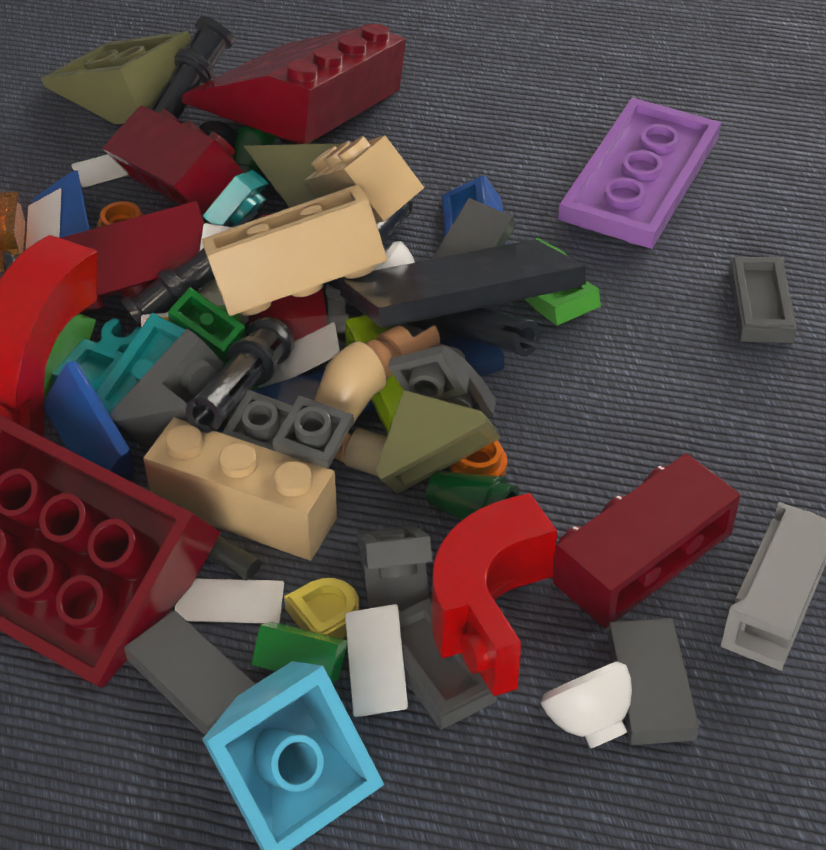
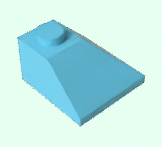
M291 661L239 694L202 739L261 850H292L384 785L327 672L321 665Z

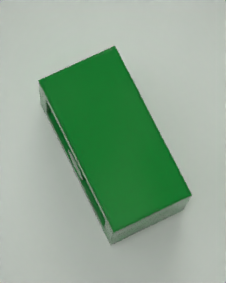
M191 287L168 311L170 322L185 330L189 329L197 335L224 364L227 363V352L230 346L239 338L245 337V326L229 316Z
M268 622L259 627L251 665L273 671L279 670L291 661L321 665L327 672L331 682L334 683L340 678L348 640L275 622Z

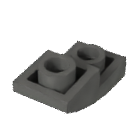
M441 345L390 358L388 367L403 390L479 410L486 417L494 416L496 398L473 367L452 349Z
M247 390L222 434L329 469L354 422V415L300 395L292 406Z

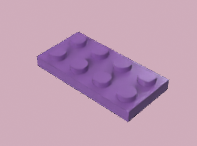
M631 98L559 204L558 220L586 230L612 236L631 244L653 249L717 142L721 122Z

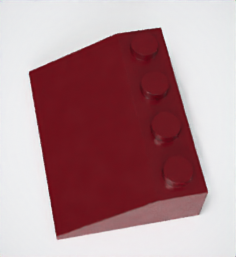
M365 24L362 27L287 43L183 93L182 103L298 144H309L400 90L406 38L390 33V29L384 25Z
M0 415V631L94 685L103 688L127 661L124 647L162 620L189 590L221 532L192 512Z

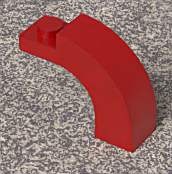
M48 235L17 257L0 278V415L42 437L45 436L44 378L48 359L59 334L67 323L78 313L97 301V250Z
M530 493L492 503L459 522L441 543L433 566L431 625L436 648L442 659L462 653L469 671L472 674H480L493 697L518 689L521 641L495 600L511 589L551 578L554 573L557 529Z

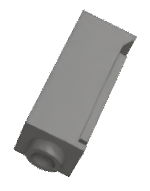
M782 502L778 503L775 516L772 518L743 581L735 603L730 607L720 647L782 671L826 566V518Z

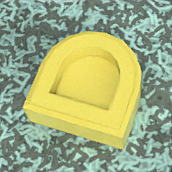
M321 578L312 581L284 596L285 610L300 629L340 639L347 636L345 614L359 610V597L355 589L346 581L336 578Z

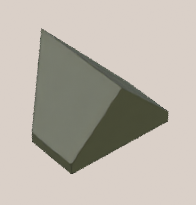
M343 143L253 145L243 147L288 207L291 208L317 199L316 195L304 181L316 171L311 163L335 145L338 148Z
M404 390L376 471L380 480L399 494L432 476L437 470L441 471L501 437L496 427L482 411Z

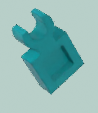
M116 318L109 320L102 327V339L98 343L83 339L52 372L54 383L65 364L74 360L75 363H79L95 392H97L141 328L137 327L133 330L132 334L122 337L120 320Z

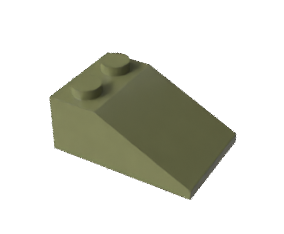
M188 31L107 42L41 78L44 87L115 125L124 124L140 105L151 108L176 68L174 63L175 55L179 49L187 47L191 37Z

